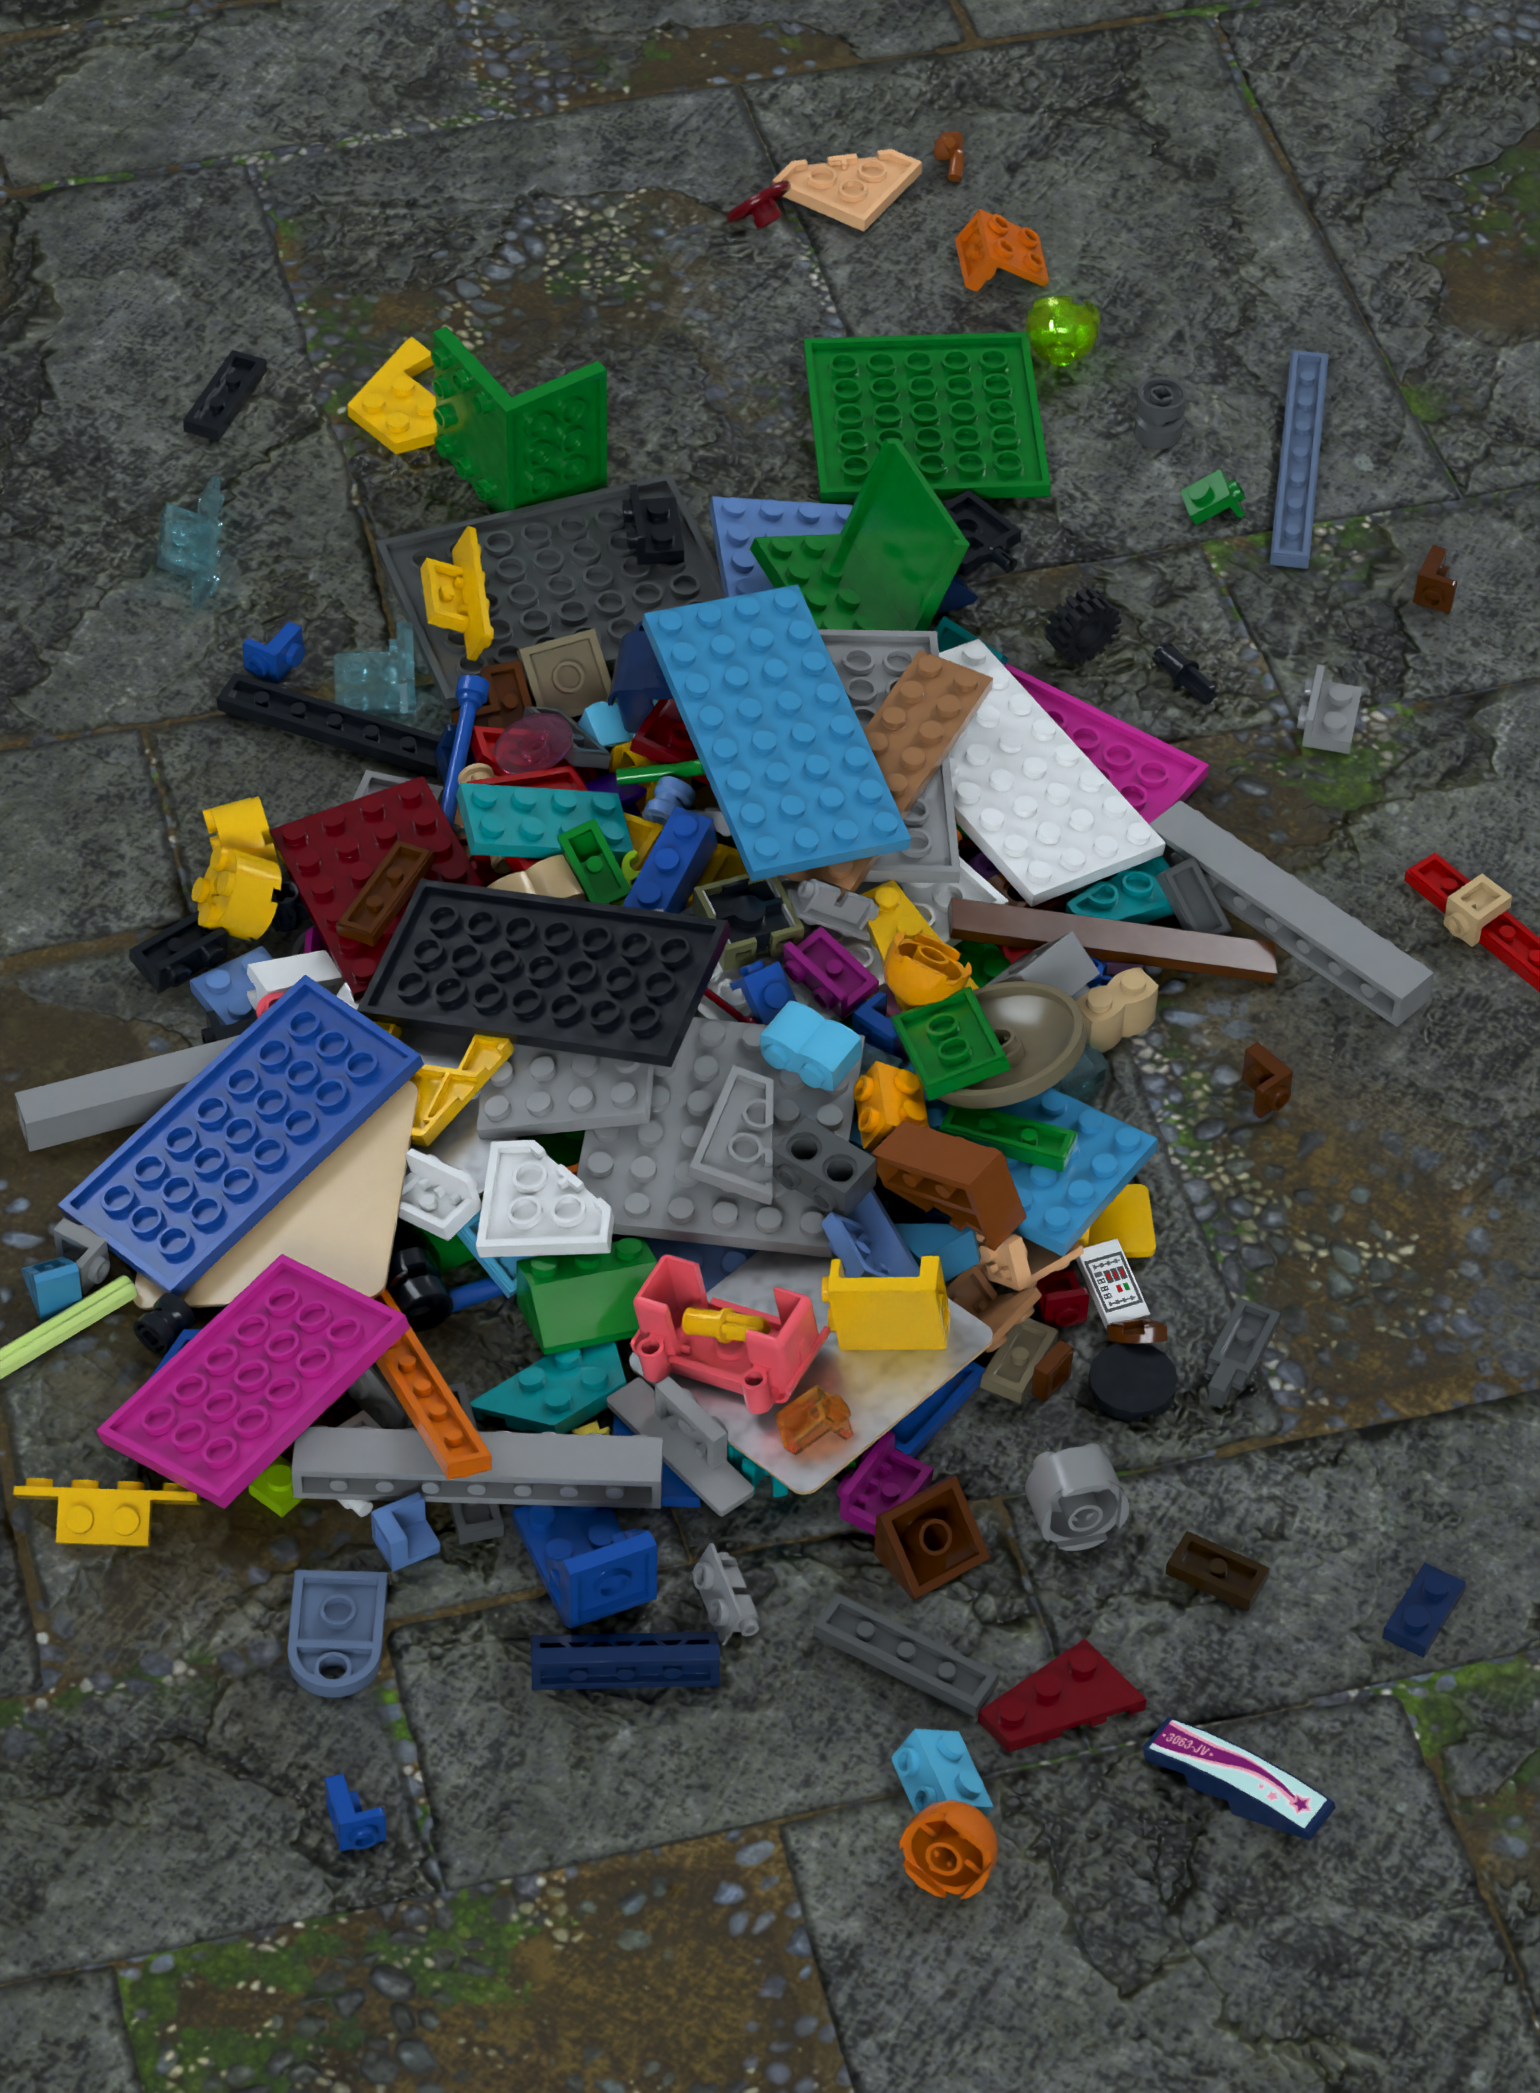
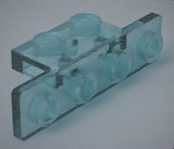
M215 475L211 477L199 497L198 513L166 503L160 516L157 567L193 579L191 605L198 608L206 596H213L219 581V575L215 574V567L221 553V548L217 546V539L223 522L218 519V515L223 505L224 494L220 493L221 478Z

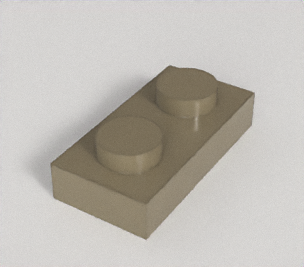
M1030 1318L1014 1325L1007 1332V1341L997 1349L981 1376L980 1388L1021 1404L1033 1384L1034 1367L1057 1343L1059 1330Z

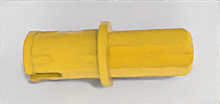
M691 1306V1308L688 1307L682 1317V1328L686 1335L714 1337L720 1343H729L732 1340L745 1342V1335L748 1329L767 1335L771 1332V1325L767 1323L765 1317L735 1313V1310L728 1307L717 1311Z

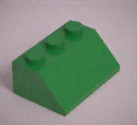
M636 1237L611 1242L610 1253L540 1255L517 1261V1305L543 1354L548 1355L634 1337L639 1329L633 1300L656 1266L657 1260L644 1237Z

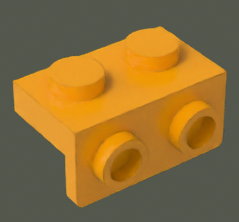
M875 1061L865 1075H861L857 1079L853 1088V1097L856 1100L858 1129L861 1133L863 1149L872 1152L881 1140L887 1137L903 1120L929 1127L923 1089L916 1074L906 1069H899Z

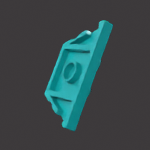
M612 1341L575 1348L545 1356L471 1401L470 1405L474 1419L483 1421L487 1415L505 1419L506 1427L521 1431L532 1430L536 1433L554 1432L566 1434L608 1408L607 1397L627 1385L616 1342Z

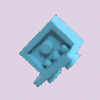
M914 1729L893 1754L892 1763L915 1814H918L931 1803L947 1800L966 1802L979 1809L985 1816L994 1808L959 1731Z

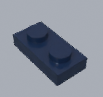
M1424 1563L1384 1627L1382 1638L1424 1658L1464 1594L1466 1582Z

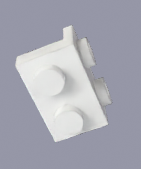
M411 1148L405 1154L411 1172L404 1179L398 1217L449 1241L481 1210L482 1202L477 1192L478 1184L468 1171L461 1168L457 1170L442 1163L432 1154L425 1155Z

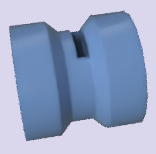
M671 776L661 777L653 791L655 798L648 801L642 813L643 819L665 825L675 806L686 810L691 808L696 798L695 791L690 785L678 778Z

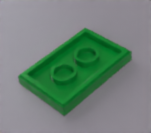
M971 986L961 989L939 1002L920 1005L890 1017L894 1030L929 1101L1011 1070L1007 1056Z

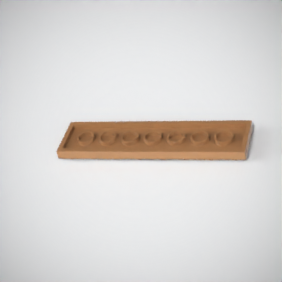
M922 650L917 652L863 731L903 821L992 690L993 677ZM880 855L785 874L783 876L800 883L803 880L816 879L838 887L841 890L839 898L842 899L846 891L856 892Z

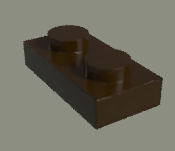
M1186 1531L1167 1562L1165 1574L1249 1612L1268 1580L1270 1568Z

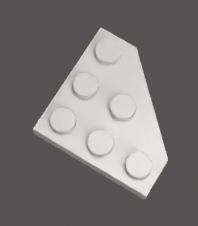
M535 1140L491 1141L476 1241L479 1258L610 1253L615 1217L612 1207L601 1197L597 1199L591 1194L578 1177L563 1164L558 1165L546 1154L545 1149Z

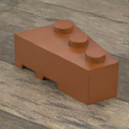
M903 1120L871 1153V1156L877 1159L876 1169L884 1187L926 1212L932 1207L952 1217L950 1226L959 1231H962L966 1226L985 1237L983 1245L993 1251L1027 1218L1009 1172L1007 1159L1002 1151L994 1147H986L967 1141L959 1136H951L933 1130L928 1126H920Z

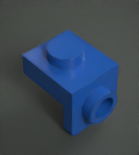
M289 621L267 645L247 638L242 643L244 669L256 677H262L276 684H279L293 667H297L302 662L305 654L302 627Z
M762 960L756 961L739 969L741 978L729 983L732 991L741 988L757 1024L764 1025L771 1022L788 1001L797 1002L779 961L766 967Z

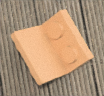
M976 1232L981 1256L980 1262L977 1264L978 1268L988 1281H993L1016 1291L1034 1287L1038 1280L1053 1271L1069 1266L1070 1261L1084 1253L1082 1244L1076 1242L1063 1257L1016 1233L1011 1234L993 1251L983 1245L985 1237Z

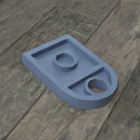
M295 1570L288 1637V1663L293 1678L302 1688L318 1696L330 1698L344 1697L361 1691L377 1676L382 1663L388 1572ZM331 1666H337L346 1671L343 1676L337 1679H327L321 1675L324 1669Z

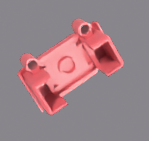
M664 1255L659 1259L634 1297L633 1305L639 1329L632 1338L630 1345L634 1353L639 1357L646 1380L650 1382L663 1381L672 1371L674 1374L743 1394L748 1411L753 1414H763L769 1411L774 1403L782 1404L789 1400L831 1330L830 1327L824 1326L820 1334L818 1333L812 1302L808 1296L780 1287L773 1289L779 1317L714 1297L708 1303L699 1264L672 1255ZM691 1306L717 1311L728 1307L735 1310V1313L765 1317L767 1323L771 1325V1332L767 1335L748 1329L745 1335V1342L732 1340L729 1343H720L714 1337L686 1335L682 1328V1317L688 1307L691 1308Z

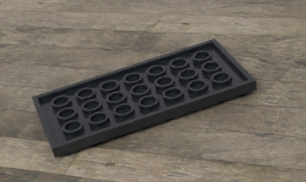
M420 879L357 1011L371 1021L395 1024L397 1027L471 1038L475 1034L507 1038L511 1044L672 1067L732 931L728 920Z

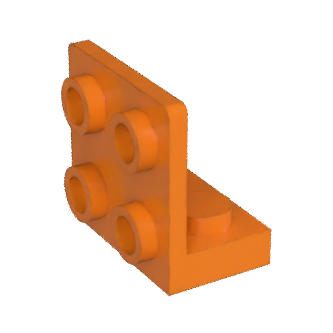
M979 209L955 238L964 285L968 289L978 292L983 284L994 276L998 267L1042 287L1049 283L1040 238L1030 228H1022L1008 222L1001 215L990 214Z

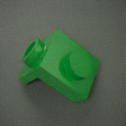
M1221 469L1180 490L1189 517L1195 525L1229 507L1238 519L1246 515L1241 503L1246 497L1240 484L1236 479L1229 481Z

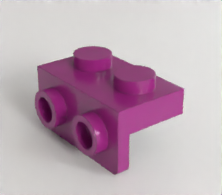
M822 926L797 946L791 941L783 946V969L789 978L797 984L802 982L812 991V996L816 1003L827 1012L832 1010L841 1020L850 1014L860 1002L869 998L879 989V980Z
M890 1431L885 1433L877 1443H873L864 1451L860 1462L861 1465L854 1474L849 1472L844 1476L837 1491V1497L840 1498L839 1518L874 1536L877 1515L925 1490L933 1479L934 1468L894 1448L895 1434Z

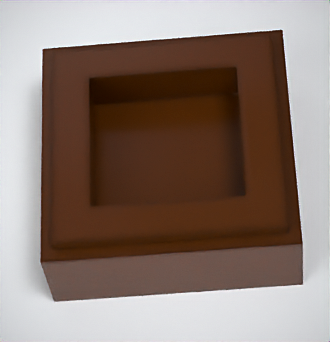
M1060 1339L1034 1367L1033 1396L1045 1402L1071 1376L1073 1347Z

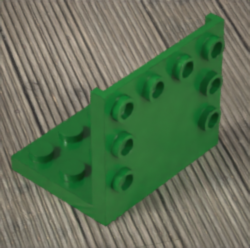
M447 326L433 331L434 349L431 350V358L434 363L435 378L432 380L436 407L433 409L437 425V436L434 438L435 447L441 457H446L453 464L459 477L462 480L466 479L471 484L482 502H487L496 513L592 492L607 486V369L599 361L511 397Z
M889 438L884 440L840 534L755 537L750 551L775 589L798 584L818 629L927 631L970 544L898 438Z

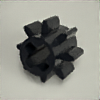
M282 881L281 890L273 888L271 902L278 903L270 923L277 932L297 930L301 919H309L310 916L299 896L296 885L292 881Z

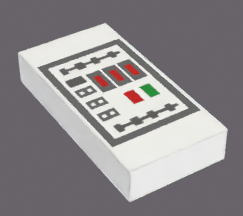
M1118 1239L1083 1248L1084 1253L1075 1259L1106 1331L1107 1325H1110L1112 1322L1143 1317L1149 1318L1150 1312Z

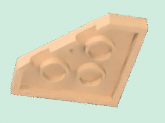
M893 149L878 150L875 157L859 159L856 153L827 157V163L808 165L806 159L791 161L772 180V185L783 180L790 182V190L782 197L864 232L922 173V162Z

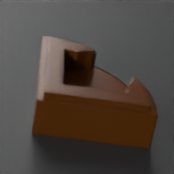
M1146 1317L1112 1322L1110 1325H1107L1108 1341L1118 1343L1168 1341L1167 1326L1164 1323Z

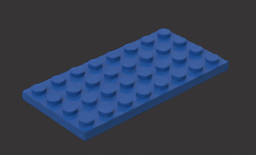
M304 975L58 1204V1207L62 1214L77 1225L88 1226L98 1236L106 1239L108 1250L164 1293H172L180 1297L424 1066V1062L419 1053L316 981Z

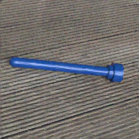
M476 675L460 676L455 692L461 708L440 806L452 829L458 805L456 797L459 788L458 775L466 766L476 711L482 707V704L486 703L490 683L486 679Z

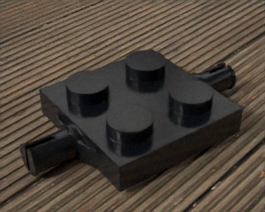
M970 490L956 498L941 501L970 544L957 570L961 575L965 576L988 562H994L1006 573H1010V570L1013 571L1016 568L1017 560L1005 551L1021 542V529Z

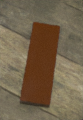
M397 840L337 922V934L375 947L388 926L413 894L420 879L425 877L435 863L434 851Z

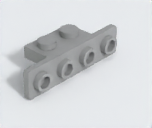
M638 1377L607 1397V1407L636 1435L663 1437V1462L718 1516L726 1515L754 1496V1486L727 1461L728 1432L725 1425L716 1416L711 1417L701 1408L690 1390L681 1388L670 1377L656 1384L654 1390L644 1379Z

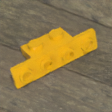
M467 526L452 550L454 565L426 558L420 567L428 623L440 628L464 633L467 659L476 661L483 649H487L491 645L494 628L490 625L489 619L490 602L486 598L484 586L485 572L482 571L481 545L478 544L476 528Z
M26 1478L25 1486L13 1487V1495L19 1499L58 1500L57 1544L150 1547L152 1503L201 1505V1496L190 1492V1490L177 1483H163V1491L145 1490L144 1482L118 1481L117 1489H99V1481L72 1480L71 1488L53 1487V1479Z

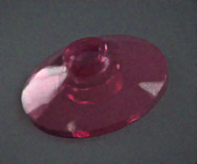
M540 713L524 717L510 725L499 736L494 748L495 759L499 767L509 774L549 769L559 763L569 752L573 743L572 728L567 720L556 714Z

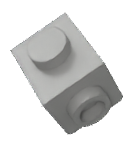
M63 1218L53 1229L57 1257L64 1256L77 1263L81 1293L86 1295L95 1284L101 1283L106 1278L110 1270L107 1241L98 1236L88 1226L77 1225Z

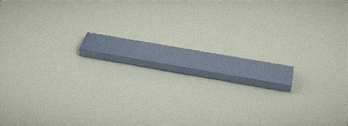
M1291 350L1269 565L1308 569L1329 354Z

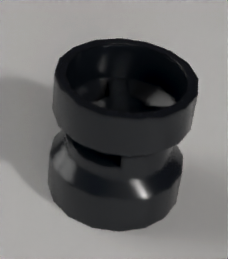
M164 1293L155 1302L154 1311L140 1316L135 1321L133 1328L137 1338L146 1348L155 1354L165 1355L183 1329H192L195 1326L196 1317L189 1305L180 1297L172 1293Z

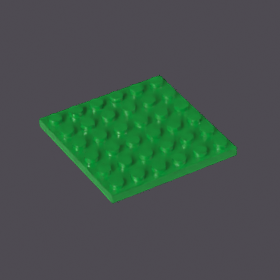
M1028 332L804 339L803 352L820 503H854L853 501L859 495L884 440L889 438H898L939 500L956 498L967 490L972 491L981 499L1050 497L1051 483Z

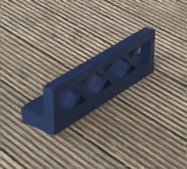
M718 1632L531 1636L532 1690L719 1686L720 1649Z

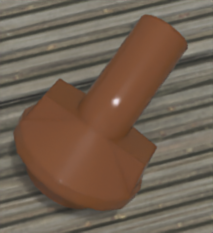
M960 131L945 132L940 135L935 142L933 156L938 161L950 160L948 179L953 182L962 180L965 161L964 152L962 151L964 136Z

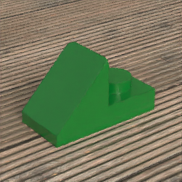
M595 818L557 836L563 856L584 891L588 902L613 905L626 899L631 888Z

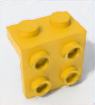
M1142 1184L1126 1185L1077 1242L1081 1243L1083 1248L1118 1239L1126 1258L1153 1256L1156 1251V1241L1148 1188Z

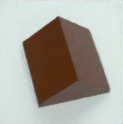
M956 1475L943 1479L876 1516L874 1554L911 1599L919 1598L990 1559Z

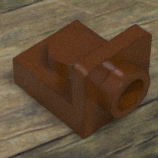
M1432 545L1418 574L1413 603L1450 613L1454 603L1457 581L1448 578L1450 567L1445 565L1448 549Z
M1256 1042L1245 1050L1242 1077L1248 1086L1256 1091L1253 1113L1258 1118H1262L1272 1110H1280L1289 1101L1293 1071L1259 1042Z

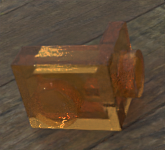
M817 1385L810 1388L775 1414L784 1448L795 1456L829 1431H832L844 1440H848L854 1435L849 1421L851 1411L847 1403L839 1395L834 1394L832 1396Z

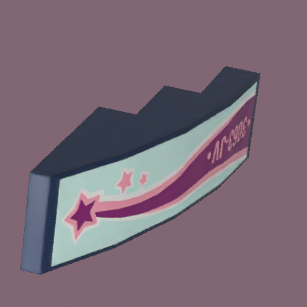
M1169 1716L1142 1747L1147 1762L1185 1774L1189 1788L1227 1800L1232 1814L1307 1840L1312 1839L1336 1808L1333 1800L1255 1753L1211 1732Z

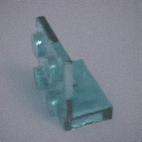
M412 622L396 623L397 639H389V652L338 653L334 655L335 704L371 715L416 713Z

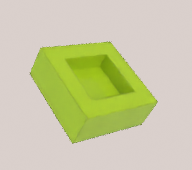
M279 1455L248 1486L250 1495L283 1518L304 1498H294L292 1464Z

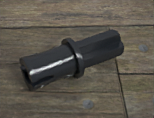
M1164 642L1157 647L1153 653L1155 656L1152 657V660L1170 675L1173 684L1178 688L1184 686L1202 704H1211L1213 699L1218 696L1219 690L1199 672L1198 663L1184 657L1170 642Z

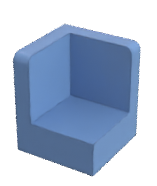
M420 1492L371 1511L372 1539L392 1572L440 1552V1542L426 1520L425 1499Z

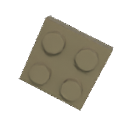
M595 628L521 648L517 651L534 707L558 708L571 719L582 717L585 708H588L593 703L601 701L608 703L611 679Z

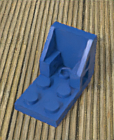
M525 1505L512 1510V1521L564 1626L572 1629L657 1599V1544L650 1531L640 1529L622 1531L610 1507Z

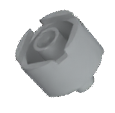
M1094 1443L1086 1444L1082 1447H1072L1056 1453L1047 1451L1041 1453L1033 1460L1032 1466L1034 1469L1027 1478L1025 1494L1042 1535L1048 1543L1049 1540L1056 1542L1058 1548L1065 1551L1089 1549L1106 1541L1108 1538L1105 1533L1114 1525H1117L1118 1529H1120L1125 1523L1129 1514V1502L1110 1459L1103 1453L1099 1445Z

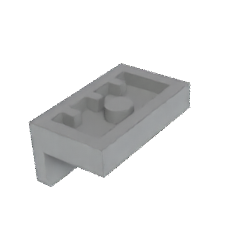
M1317 664L1315 677H1307L1303 701L1309 702V706L1301 705L1297 729L1304 730L1302 746L1350 754L1363 687L1323 681L1325 665Z

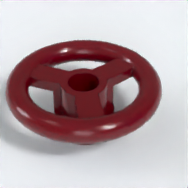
M786 180L780 181L748 198L728 212L726 215L727 221L729 223H736L752 214L754 217L752 221L757 230H760L778 220L783 214L775 201L790 190V182Z

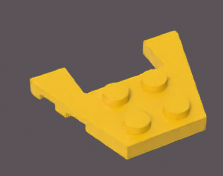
M410 337L347 404L348 417L396 455L435 444L434 438L437 436V425L433 415V409L436 407L435 396L412 379V377L434 365L431 351L413 337Z
M374 1022L399 1039L402 1033L400 1027H397L395 1024ZM475 1034L457 1069L424 1064L409 1079L418 1088V1103L414 1126L411 1130V1144L428 1147L498 1068L512 1055L515 1048L509 1039Z

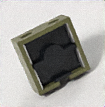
M748 873L694 888L692 910L695 916L728 920L732 932L718 961L723 972L750 965L755 962L756 956L766 953L769 954L770 958L782 956L783 946L789 941L795 946L803 941L805 928L800 919L796 917L792 903L778 876L751 881Z

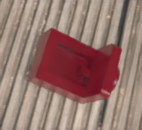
M1075 1270L1050 1273L1037 1281L1034 1287H1037L1042 1296L1036 1302V1306L1043 1324L1050 1327H1066L1087 1321L1089 1294L1087 1288H1080Z

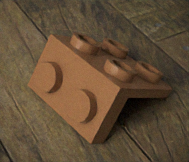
M977 1265L945 1282L947 1297L991 1328L993 1342L985 1350L987 1353L998 1349L1007 1341L1008 1336L1006 1333L1014 1325L1025 1321L1033 1314L1035 1310L1033 1305L1042 1296L1037 1287L998 1295Z

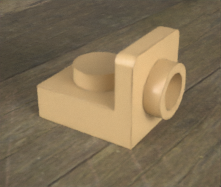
M1480 874L1448 897L1444 926L1454 936L1461 938L1473 947L1480 941L1482 927L1511 907L1512 896L1484 874Z

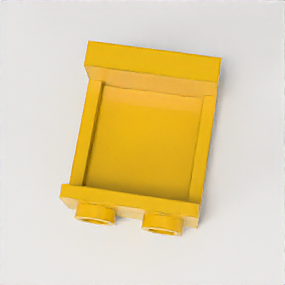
M922 1256L919 1277L845 1278L841 1259L831 1260L829 1276L822 1277L821 1294L823 1303H830L828 1308V1327H830V1332H836L840 1350L947 1349L951 1313L940 1256Z

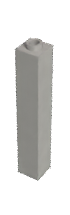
M238 1036L14 1093L18 1121L29 1152L147 1122Z

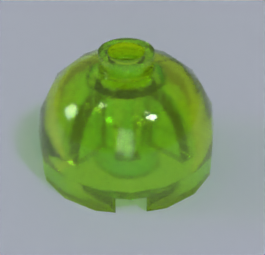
M1071 296L1041 298L1033 302L1032 310L1028 308L1026 311V335L1032 350L1042 358L1049 360L1054 365H1068L1088 355L1095 346L1100 332L1101 315L1099 309L1086 300L1084 301V306L1073 304V297Z

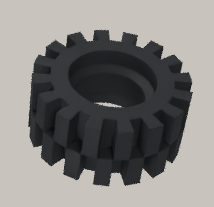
M1087 589L1086 593L1083 590L1076 591L1075 598L1072 595L1066 597L1067 603L1064 606L1059 603L1055 607L1058 611L1057 614H1050L1048 620L1051 624L1045 626V631L1047 632L1045 634L1046 639L1066 661L1073 665L1075 662L1078 665L1084 664L1086 658L1089 661L1094 660L1096 652L1104 653L1106 651L1104 648L1106 643L1111 645L1115 640L1112 635L1118 634L1120 628L1117 626L1121 624L1119 612L1099 591H1094L1093 589Z

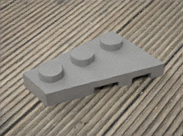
M732 1065L691 1161L687 1177L771 1206L773 1198L772 1128L774 1079Z

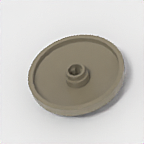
M1004 982L973 990L1007 1056L1011 1070L937 1099L962 1108H997L1030 1099L1054 1086L1074 1068L1082 1056L1086 1045L1087 1031L1078 1004L1064 991L1038 982Z

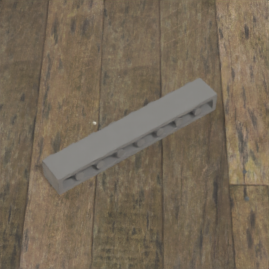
M1179 800L1149 824L1166 842L1164 853L1161 856L1170 867L1195 857L1220 906L1396 1027L1429 1001L1434 972L1429 970L1422 962L1413 959L1398 949L1391 941L1373 932L1363 925L1360 920L1348 915L1332 904L1326 897L1319 895L1301 883L1294 875L1285 872L1269 861L1263 854L1254 851L1238 840L1232 833L1223 830L1207 819L1198 810H1194Z
M315 1425L308 1427L294 1441L291 1470L294 1498L398 1501L420 1492L425 1502L661 1509L663 1437H649L642 1434L612 1436L598 1433L586 1435L557 1434L554 1432L512 1433L505 1430L477 1432L492 1455V1470L476 1473L466 1478L450 1480L444 1475L416 1428L375 1429L367 1426L336 1428Z

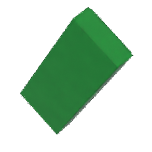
M950 1105L939 1127V1132L955 1137L959 1136L967 1141L986 1147H994L1002 1151L1003 1155L1007 1158L1064 1172L1078 1138L1077 1131L988 1108L972 1109Z

